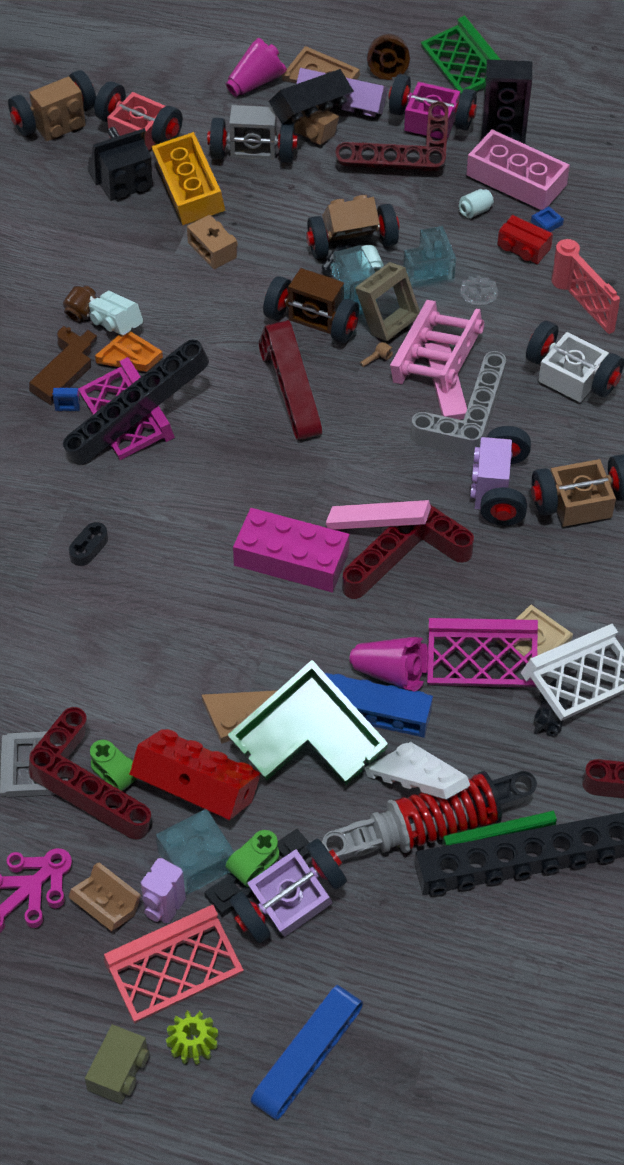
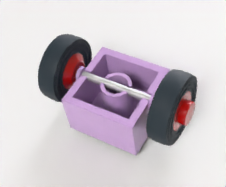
M501 426L491 430L487 437H481L480 447H475L474 452L475 463H473L472 482L475 483L471 485L470 498L475 499V509L481 510L485 520L501 526L517 524L525 518L527 513V500L525 496L515 489L508 488L510 464L522 462L529 456L531 450L530 436L518 427Z
M318 838L306 846L308 853L312 857V865L315 869L313 867L309 868L297 849H295L248 882V885L260 901L259 907L256 903L251 902L242 891L230 899V903L238 914L234 917L244 932L249 930L258 943L271 936L262 912L265 915L269 914L285 937L333 903L317 880L319 878L318 874L322 879L327 880L335 890L347 882V878L339 867L343 863L334 850L328 851Z

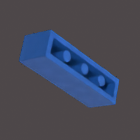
M325 673L373 727L425 738L432 711V695H427L421 691L413 692L400 689L393 685H380L369 680L347 678L341 674Z

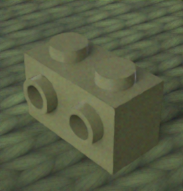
M112 1024L85 1077L87 1091L119 1104L122 1103L125 1095L130 1096L136 1084L135 1075L139 1067L143 1068L149 1057L150 1051L147 1049L146 1037Z

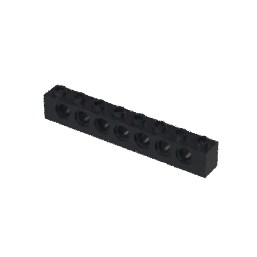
M624 812L416 851L415 869L422 895L431 894L438 896L450 890H469L476 885L486 883L496 885L507 879L516 878L521 880L533 874H553L560 869L570 867L579 869L596 862L610 863L617 858L624 857ZM611 837H618L621 841L613 840ZM583 842H590L594 846H587ZM561 847L564 848L566 851L561 852L556 850L555 848ZM532 852L537 854L538 856L531 857L527 853ZM507 858L510 862H502L499 859ZM478 863L482 865V867L476 868L470 864ZM449 868L452 869L454 872L446 873L443 871V869Z

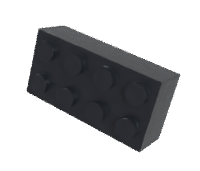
M487 59L480 142L491 130H494L525 144L532 88V61Z

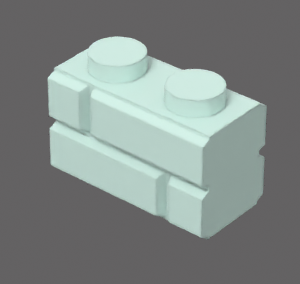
M107 291L100 298L97 297L89 302L91 311L89 315L95 325L100 324L104 326L109 332L114 331L124 335L131 331V328H136L143 323L138 304L111 291Z

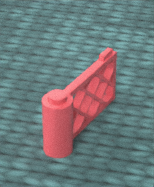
M571 239L559 241L555 251L552 284L558 289H567L608 334L613 333L616 326L620 297L609 283L606 284L579 255L580 246L576 241Z

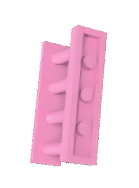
M426 300L390 364L393 383L403 384L407 375L412 373L441 379L442 390L444 393H448L451 385L456 383L458 372L474 342L484 330V320L481 318L480 309H475L470 320L440 315L437 312L436 301ZM438 324L464 329L461 336L432 330ZM429 340L456 345L452 353L423 347L425 342ZM419 357L447 362L443 369L414 364L415 360Z

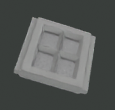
M46 732L7 733V735H2L0 796L57 795L33 781L29 776V755ZM55 743L53 745L61 746L62 744ZM44 763L37 764L39 766H46ZM67 777L60 778L62 780H69Z

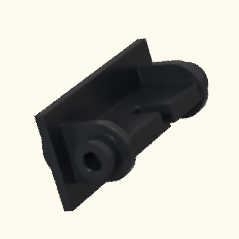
M554 679L549 685L556 687L557 679ZM561 685V690L569 692L566 686ZM540 692L541 704L534 716V721L536 722L534 734L544 729L549 736H557L562 730L564 720L561 721ZM559 697L560 704L566 710L568 700Z

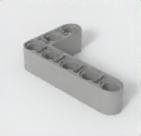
M491 351L485 355L464 420L427 412L416 413L412 417V441L415 444L474 456L475 447H480L481 437L486 436L502 386L506 364L505 355L498 351Z

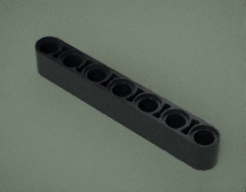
M194 339L183 343L68 434L63 440V447L71 460L78 465L90 461L202 372L209 364V358L202 344Z

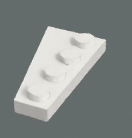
M412 742L398 746L392 753L365 767L369 778L375 779L377 776H381L384 782L391 784L394 781H399L402 787L408 789L419 787L422 793L443 799H448L470 786L468 777Z

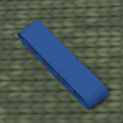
M336 985L258 1085L250 1102L273 1119L279 1120L356 1019L362 1009L363 1001L341 986Z

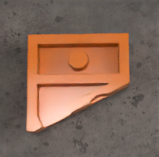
M129 331L124 335L119 334L95 355V360L98 364L121 367L119 361L128 357L136 370L147 372L163 358V351Z

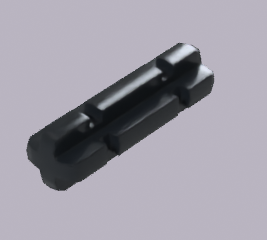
M343 239L338 243V247L333 250L327 261L321 266L323 275L330 277L334 274L335 269L339 267L351 250L350 241Z

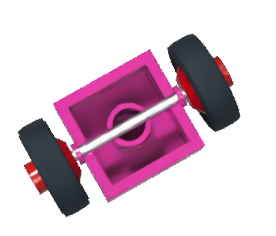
M398 74L389 91V112L394 115H403L405 111V131L427 135L428 110L430 105L436 101L444 102L448 107L447 138L454 122L457 129L468 130L477 113V92L471 89H464L460 96V91L418 82L414 92L410 93L411 78L407 75ZM435 109L432 115L435 118H442L445 113L441 109ZM435 131L431 134V137L442 139L443 135L441 132Z

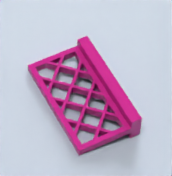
M128 357L119 361L121 367L78 388L79 393L93 415L99 411L101 405L105 406L111 401L104 399L107 391L117 393L116 396H118L126 389V386L129 387L140 378ZM121 376L123 381L120 387L110 386L111 381ZM95 389L101 390L98 398L88 397L87 393ZM158 406L134 425L138 426L135 435L124 433L110 445L119 460H122L162 438L168 442L175 437L170 423ZM143 427L154 429L155 433L147 437L140 436ZM121 439L132 441L130 446L122 450L118 447Z
M429 618L427 684L438 686L537 687L533 680L519 679L513 672L523 663L526 665L531 656L532 658L537 656L538 620ZM435 639H446L452 646L441 655L434 648ZM466 640H474L479 645L470 655L460 647ZM493 640H500L506 646L497 656L487 648ZM520 641H532V650L524 657L514 648ZM454 650H457L465 658L456 668L446 660ZM482 650L493 659L483 669L473 660ZM509 651L520 659L511 669L500 660ZM434 654L438 657V659L435 662ZM441 662L452 671L445 678H433L434 668ZM468 663L478 671L473 678H464L459 673ZM496 663L506 672L500 679H492L486 673Z

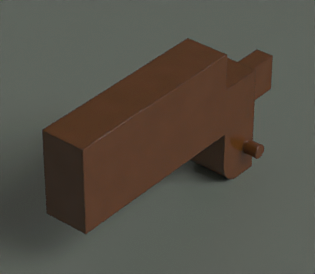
M63 326L57 332V344L64 350L29 382V391L49 405H53V388H70L91 368V358L88 355L91 353V345L97 340V335L87 330L82 336H79L72 332L70 327L66 328Z

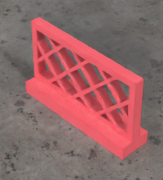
M213 904L104 954V963L108 972L112 975L134 1024L227 981L244 971L218 920V914ZM215 928L220 938L217 947L214 948L200 943L203 933ZM198 936L197 941L191 940L192 938ZM185 943L194 946L190 960L173 955L177 945ZM221 944H223L226 951L220 950ZM171 948L169 954L164 952ZM198 948L214 953L209 967L193 962ZM157 955L167 959L162 973L146 968L149 958ZM217 955L229 958L234 968L225 973L213 969ZM144 961L142 966L136 965ZM170 961L187 966L182 980L166 975ZM191 967L207 973L203 983L194 985L186 982ZM127 968L140 971L135 986L122 982L118 972ZM143 973L160 978L155 993L139 988ZM211 974L216 976L209 980ZM163 980L180 985L176 996L167 998L159 995ZM183 987L189 988L188 990L182 992ZM126 989L132 991V994H131L130 997H129V995H128ZM136 993L152 998L149 1008L139 1013L136 1012L132 1004ZM156 1000L162 1001L161 1003L154 1005Z

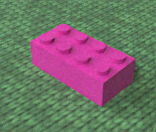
M250 508L233 546L234 566L333 593L349 554L350 534Z

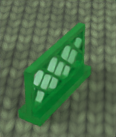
M466 16L457 19L458 25L421 42L423 50L452 87L460 91V96L464 89L478 91L484 88L485 78H479L480 73H486L487 59L501 60ZM455 34L459 35L458 40L449 39V37ZM434 44L441 45L440 49H432L430 46ZM446 45L455 46L454 51L444 50ZM460 47L470 49L468 53L458 52ZM441 56L451 57L450 62L440 61ZM456 58L466 59L464 64L454 63ZM470 60L480 61L479 66L468 64ZM451 69L461 70L460 75L450 74ZM466 71L476 72L474 77L464 76ZM461 82L472 83L464 89L460 86Z

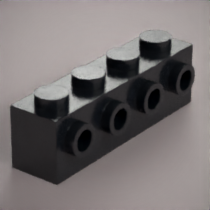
M338 69L281 89L268 102L282 125L287 122L295 124L303 119L304 116L311 118L319 111L324 113L330 110L334 105L337 107L344 105L348 102L347 97L354 91L342 70Z

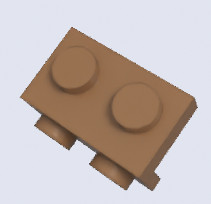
M99 862L93 866L91 876L73 887L69 894V898L111 931L135 916L141 897L136 890Z

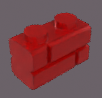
M512 215L507 220V223L500 228L497 245L505 251L521 256L526 261L539 264L551 249L553 234Z

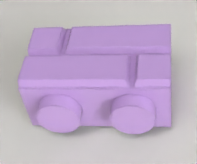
M158 858L151 867V872H148L141 881L142 900L144 902L145 915L155 922L160 920L166 924L170 923L176 914V909H179L186 900L184 877L181 868L163 858Z

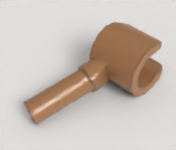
M380 342L375 352L361 361L360 365L364 367L379 357L389 360L393 355V352L390 351L392 347L384 342Z

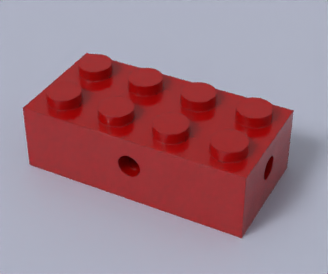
M161 729L137 745L129 775L230 820L252 803L261 773L253 770V767L247 763L235 762L229 759L222 752L208 750L197 741L183 739L175 731Z

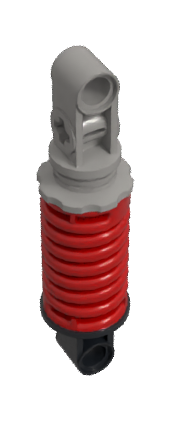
M481 771L472 776L471 779H468L469 787L448 799L420 792L418 795H410L408 799L403 797L394 801L389 800L387 801V811L380 814L378 812L372 813L368 820L357 821L346 827L330 831L325 834L322 843L330 851L326 844L330 841L337 842L341 846V851L336 852L341 861L363 856L377 849L384 853L389 851L390 847L399 846L402 852L408 853L413 849L415 843L421 847L425 845L426 840L429 843H434L437 837L443 840V836L457 833V830L463 832L467 831L468 828L470 830L476 829L478 825L483 827L501 823L502 809L527 802L537 788V781L534 775L527 771H519L495 780H491L487 772ZM515 783H524L528 788V792H520L516 788Z

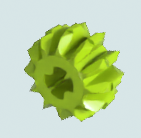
M188 1010L185 1012V1019L175 1016V1025L168 1026L167 1033L169 1037L166 1039L167 1046L172 1048V1056L174 1058L181 1056L182 1063L184 1064L188 1062L189 1058H193L194 1063L197 1065L200 1062V1056L209 1059L211 1057L210 1050L217 1048V1040L215 1038L218 1037V1029L212 1027L213 1020L211 1017L203 1020V1013L201 1011L195 1017H191V1013ZM191 1035H196V1036H197V1038H196L195 1036H193L194 1040H188V1039H187V1037H189V1039H191Z

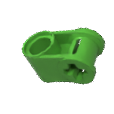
M98 740L93 743L90 748L92 758L91 769L102 780L124 791L138 779L129 775L133 761L119 751L110 741Z
M270 830L258 831L248 842L229 857L225 868L246 887H250L248 885L249 881L267 870L278 860L277 836Z

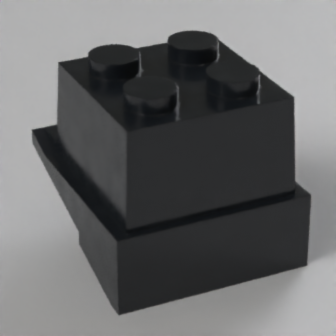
M115 127L109 128L107 132L111 139L93 144L92 155L89 157L88 172L95 185H101L110 201L152 188V157L145 145V128L121 136Z

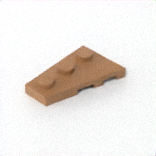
M305 46L282 75V79L286 82L297 83L299 70L304 68L323 73L341 69L346 78L357 80L360 76V69Z
M276 691L202 695V702L221 744L231 741L228 734Z

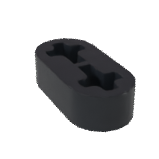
M99 522L90 523L69 546V556L74 565L85 566L89 564L107 544L108 532L104 524Z

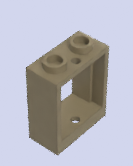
M389 262L355 287L372 336L388 341L394 338L406 326L411 325L420 313L406 268ZM393 287L400 308L383 320L376 299Z

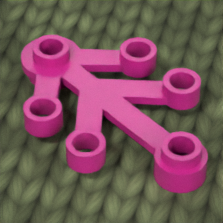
M52 849L44 857H23L18 852L11 853L7 857V866L11 872L17 873L23 869L40 870L34 875L2 876L0 874V889L19 888L0 905V933L5 928L4 918L28 896L29 909L24 914L26 924L31 928H36L43 923L41 912L42 884L50 877L51 889L46 894L48 905L52 908H59L64 904L65 897L62 891L63 876L72 866L71 856L64 849ZM56 859H62L58 864L52 863ZM14 860L21 861L18 865L11 864ZM54 895H59L60 899L57 901H52L51 897ZM31 915L39 916L36 920H29Z

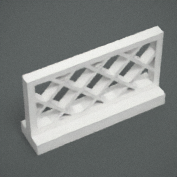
M613 624L605 626L531 658L521 671L526 681L533 680L561 721L624 693V679L619 678L620 670L624 671V649L615 638L618 631ZM611 647L617 656V660L604 656L605 649ZM590 658L598 661L597 668L594 669L584 665V659ZM603 663L615 667L614 675L602 671ZM567 666L577 670L576 678L563 674L564 667ZM582 672L595 676L594 684L582 681ZM547 675L557 679L556 687L547 685L542 677ZM600 678L612 682V690L599 687ZM562 681L575 686L574 694L561 690ZM580 688L593 692L592 699L589 700L579 696ZM559 697L572 701L571 708L564 710L559 702Z

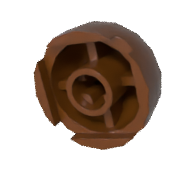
M392 34L380 35L374 39L367 53V62L371 72L378 78L391 80L393 79L392 77H396L398 74H404L410 63L409 48L404 40Z

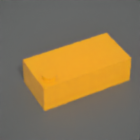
M194 132L151 146L156 166L182 225L200 220L208 215L226 211L221 190Z

